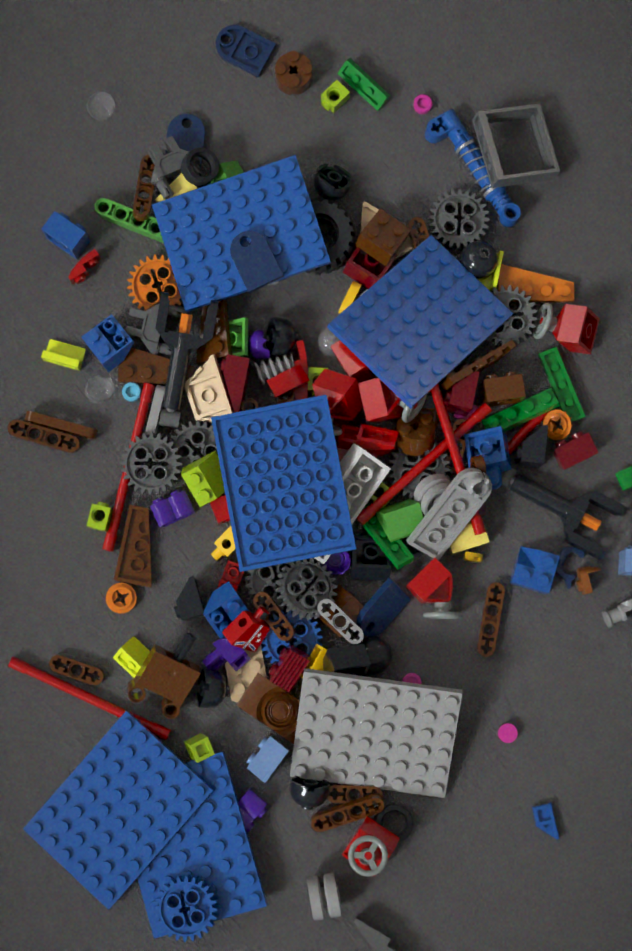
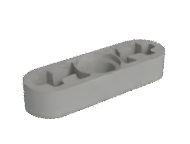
M157 385L145 431L148 438L151 432L154 433L155 438L157 435L161 409L163 408L165 386Z
M323 599L318 603L317 610L319 614L349 643L358 644L363 640L364 634L362 629L332 600ZM323 603H330V609L333 612L335 611V609L339 611L332 617L331 620L328 618L329 616H331L329 612L326 611L323 613L321 611L323 609V607L321 606ZM337 616L345 617L346 624L343 627L335 625V618ZM349 623L353 625L350 627L352 631H359L358 640H351V634L348 631L345 634L342 632V630L349 626Z

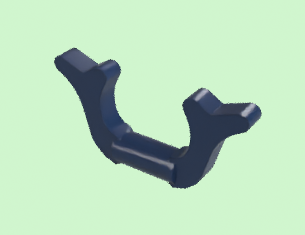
M565 547L560 551V558L555 571L564 579L567 589L571 588L572 580L575 579V575H568L563 571L567 555L575 553L580 558H584V552L574 547Z

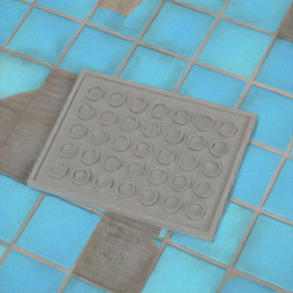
M304 668L290 777L298 776L303 779L317 781L327 780L332 783L354 786H375L383 790L445 798L462 690Z

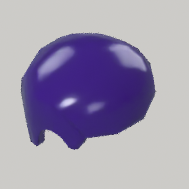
M263 330L254 331L248 340L249 352L256 359H269L270 357L269 350L263 347V343L267 341L264 338Z
M349 551L331 554L323 566L327 565L326 570L332 571L331 574L342 575L350 568L351 555Z

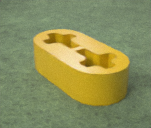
M355 281L352 282L338 313L343 312L356 300L362 284Z

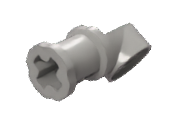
M632 598L621 602L620 605H617V608L611 611L602 612L603 619L609 628L612 627V624L619 621H627L625 612L632 610Z

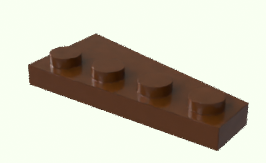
M227 299L218 302L213 338L197 349L196 364L198 365L205 364L211 355H216L217 360L225 359L227 354L232 355ZM210 304L202 307L199 338H203L207 309Z
M510 340L499 348L489 351L484 357H478L472 361V364H465L458 369L459 372L455 373L453 371L449 373L441 387L446 391L475 371L480 372L497 363L516 347V344L513 340Z
M131 347L124 361L119 364L118 383L134 382L136 384L166 385L170 359ZM188 365L186 381L195 374L194 366Z
M129 506L114 581L152 588L149 508Z

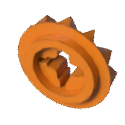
M560 409L552 410L547 413L543 421V426L548 425L547 436L553 440L565 439L571 433L570 430L573 426L571 424V417L565 411ZM561 420L560 425L562 426V428L556 429L557 425L554 421L557 422Z
M116 583L107 591L106 603L115 613L123 614L130 612L136 604V592L129 584ZM117 591L122 595H127L125 598L126 605L121 601L114 603L119 598Z

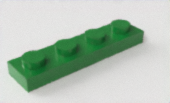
M557 347L539 353L538 356L554 395L559 402L560 409L571 417V423L585 418L586 416Z
M549 388L482 420L485 429L502 426L504 432L560 405L552 389Z
M371 502L367 503L362 510L371 505ZM376 515L363 525L397 570L414 561V556L400 539L390 542Z

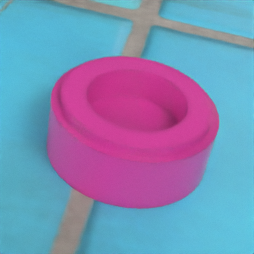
M425 94L418 95L414 99V110L419 114H427L432 108L431 98Z
M409 673L402 679V682L422 684L421 678L415 673Z
M505 723L499 727L498 737L502 742L511 743L516 740L518 731L514 725Z

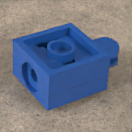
M502 426L465 434L469 468L470 458L482 455L486 464V474L492 483V490L499 488L502 485L501 472L512 470L507 436Z

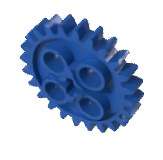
M291 610L284 613L294 629L298 624H303L306 627L302 633L295 631L294 638L297 639L293 640L294 647L304 643L307 646L304 652L310 655L316 644L322 646V642L318 641V639L323 638V635L317 634L321 627H315L318 623L317 620L311 622V619L307 620L306 616L300 620L299 614L292 617L293 612ZM273 612L274 619L269 618L271 622H277L279 615ZM270 627L269 632L262 641V644H265V646L261 650L268 651L265 654V658L271 656V664L275 661L278 663L280 660V653L277 651L278 646L285 645L288 648L290 641L280 640ZM286 629V632H285L284 634H281V635H282V636L285 635V636L288 637V636H289V633H288V632H289V629Z
M189 875L185 876L184 881L181 876H178L177 883L172 878L169 880L170 885L167 883L163 885L165 891H158L162 897L155 898V901L159 903V905L154 907L155 910H159L155 917L161 918L158 925L164 924L165 927L162 932L170 931L168 937L176 934V941L181 936H183L184 942L188 940L189 936L192 941L196 940V935L202 938L203 932L208 933L210 931L208 926L213 927L215 925L211 919L218 918L213 913L219 910L218 907L214 906L218 899H212L215 891L209 893L208 890L211 885L204 887V880L198 883L197 876L193 877L191 881ZM190 891L197 893V901L190 899ZM171 896L178 898L179 904L177 906L171 903ZM186 905V907H190V910L187 912L182 907ZM195 911L202 913L203 919L201 921L195 919ZM176 916L183 918V925H178L175 922ZM188 917L190 922L192 923L191 926H189L188 924Z

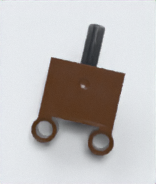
M186 633L175 653L154 644L135 678L130 680L127 685L129 699L135 703L143 701L146 696V688L164 697L161 702L163 715L168 719L176 718L180 713L182 703L201 674L199 665L185 659L196 637L191 633ZM136 688L141 690L138 693L132 692V690ZM169 705H174V706H175V707L172 708V709H167V708H166V707L169 706Z

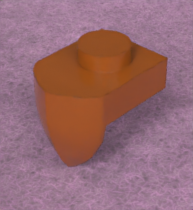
M590 566L577 568L578 580L576 585L578 591H582V595L593 592L588 574L601 571V568Z

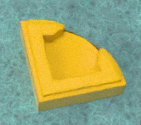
M465 552L463 560L483 562V554Z

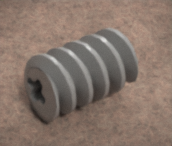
M291 353L290 359L283 355L282 361L277 356L275 363L269 358L268 365L261 360L260 367L254 362L258 380L263 385H265L266 379L269 380L294 367Z

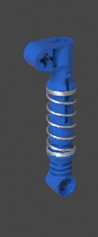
M454 109L448 110L430 120L425 130L426 140L430 143H438L449 137L455 146V152L457 155H461L459 158H462L466 163L464 167L468 166L471 171L470 175H473L477 180L475 183H478L482 188L480 192L486 190L483 196L487 201L493 203L492 205L499 215L500 223L505 227L514 226L521 215L520 207L511 202V198L506 194V186L491 188L482 153L476 145L477 141L474 137L470 136ZM506 213H512L514 218H509Z

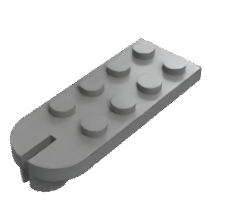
M467 468L459 472L407 538V543L439 561L490 496L492 483L487 474L482 473L477 468Z

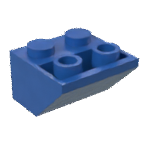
M112 314L81 337L107 372H110L124 361L134 343Z
M228 581L212 592L203 615L219 638L224 639L223 630L242 611H248V609Z

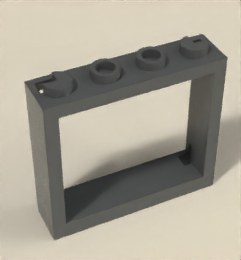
M540 104L478 111L472 119L491 188L554 180L560 172V163L556 159L555 147L551 142L550 130L546 126L545 113L542 112ZM530 118L545 170L503 175L489 123Z

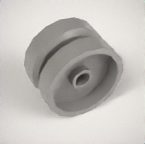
M444 474L429 475L416 486L414 501L420 503L424 516L452 482Z
M334 872L324 874V887H320L317 875L307 877L314 921L324 920V906L328 907V913L331 918L341 917L339 905L341 899Z

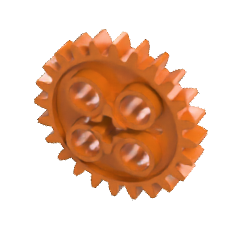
M154 254L153 260L146 256L147 262L145 263L140 259V267L133 265L136 272H129L133 278L127 279L128 282L132 283L127 289L133 291L129 294V297L135 296L132 303L139 302V309L145 307L144 310H147L160 302L157 288L152 287L155 285L151 274L152 269L155 271L158 282L163 283L161 285L162 291H165L167 286L175 288V294L168 297L169 304L182 305L179 301L181 296L169 258L165 261L164 255H161L160 259H157L156 254ZM161 268H166L169 271L166 278L158 276V271ZM146 274L151 277L149 284L143 285L140 282L142 275ZM151 292L156 293L158 297L154 303L147 301V295Z

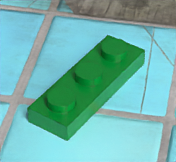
M351 58L345 61L337 73L377 111L383 107L391 96Z

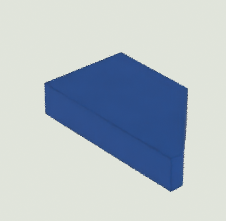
M546 803L533 806L532 811L536 827L555 839H560L552 804Z

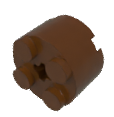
M293 50L278 59L275 65V79L278 88L288 95H299L309 89L312 82V64L305 55Z
M418 413L412 421L407 423L402 420V417L399 418L396 431H399L396 445L402 449L403 453L411 456H420L425 451L433 449L435 422L432 415Z

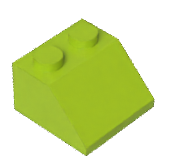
M217 451L182 468L181 476L200 507L217 499L225 492Z

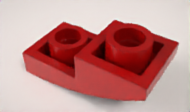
M96 249L86 254L72 269L68 277L72 285L85 281L86 276H88L86 268H92L99 263L98 261L101 258Z
M301 364L270 378L267 380V383L275 397L278 398L310 380Z
M228 559L217 589L229 581L237 592L245 572H240L238 562Z

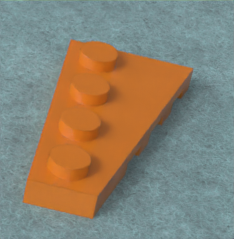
M501 264L498 291H501L502 285L505 290L511 285L512 291L516 287H519V293L525 290L526 294L524 297H532L529 302H574V282Z

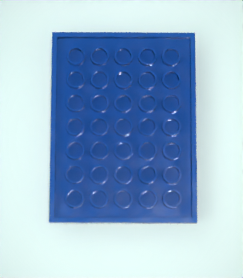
M296 155L152 204L186 312L207 306L211 303V300L221 301L248 292L230 253L233 239L244 231L258 232L266 239L284 276L274 282L331 263ZM248 237L241 240V246L247 247L251 243V239Z
M430 235L333 319L327 328L411 409L504 324L513 313Z
M327 395L211 417L240 572L357 550Z
M127 710L23 830L109 910L214 789Z
M224 751L216 753L199 763L195 762V760L186 762L214 791L137 878L154 939L169 935L170 932L169 930L162 932L165 927L164 924L158 925L161 918L155 917L159 913V910L154 909L156 905H159L155 898L162 897L158 891H165L163 885L165 883L170 885L169 880L173 878L177 883L178 876H181L183 881L186 875H189L190 881L193 877L197 876L198 883L204 880V887L211 885L208 891L209 893L215 891L212 899H218L214 906L219 908L218 911L213 912L218 916L217 919H211L213 922L268 905ZM190 891V899L197 901V893ZM171 896V903L177 906L179 904L178 898ZM186 905L182 907L187 912L190 910V907H186ZM199 911L194 912L195 919L201 921L203 919L202 913ZM176 916L175 922L178 925H183V918ZM188 917V924L189 926H191L192 923L190 922Z

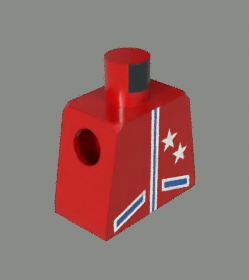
M261 606L255 613L246 610L242 611L222 633L231 645L256 652L270 630L269 625L265 622L269 612Z

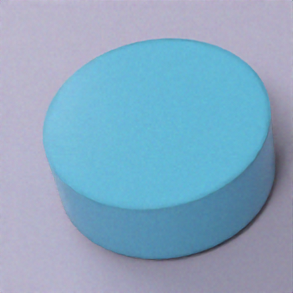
M129 382L123 386L122 395L127 401L135 402L141 397L142 391L138 384Z

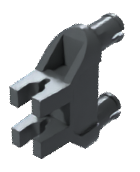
M173 136L165 139L164 147L168 154L163 155L157 143L150 145V150H148V154L155 165L151 183L157 186L164 200L174 195L167 179L182 173V160L188 153V151L179 148ZM197 156L192 158L190 165L193 172L198 176L205 177L199 166V158Z
M159 303L147 310L131 307L129 315L142 318L144 321L142 328L126 325V333L140 337L154 355L158 354V352L171 355L170 348L166 342H162L159 339L160 334L155 329ZM169 304L167 316L181 319V313H177V311L185 313V308Z

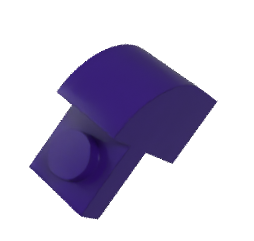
M227 638L213 643L217 649L209 653L202 662L208 669L216 671L228 662L235 671H238L251 658L242 648L231 645Z

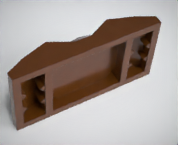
M257 673L236 705L294 744L300 700L274 683H271L270 680L260 673Z

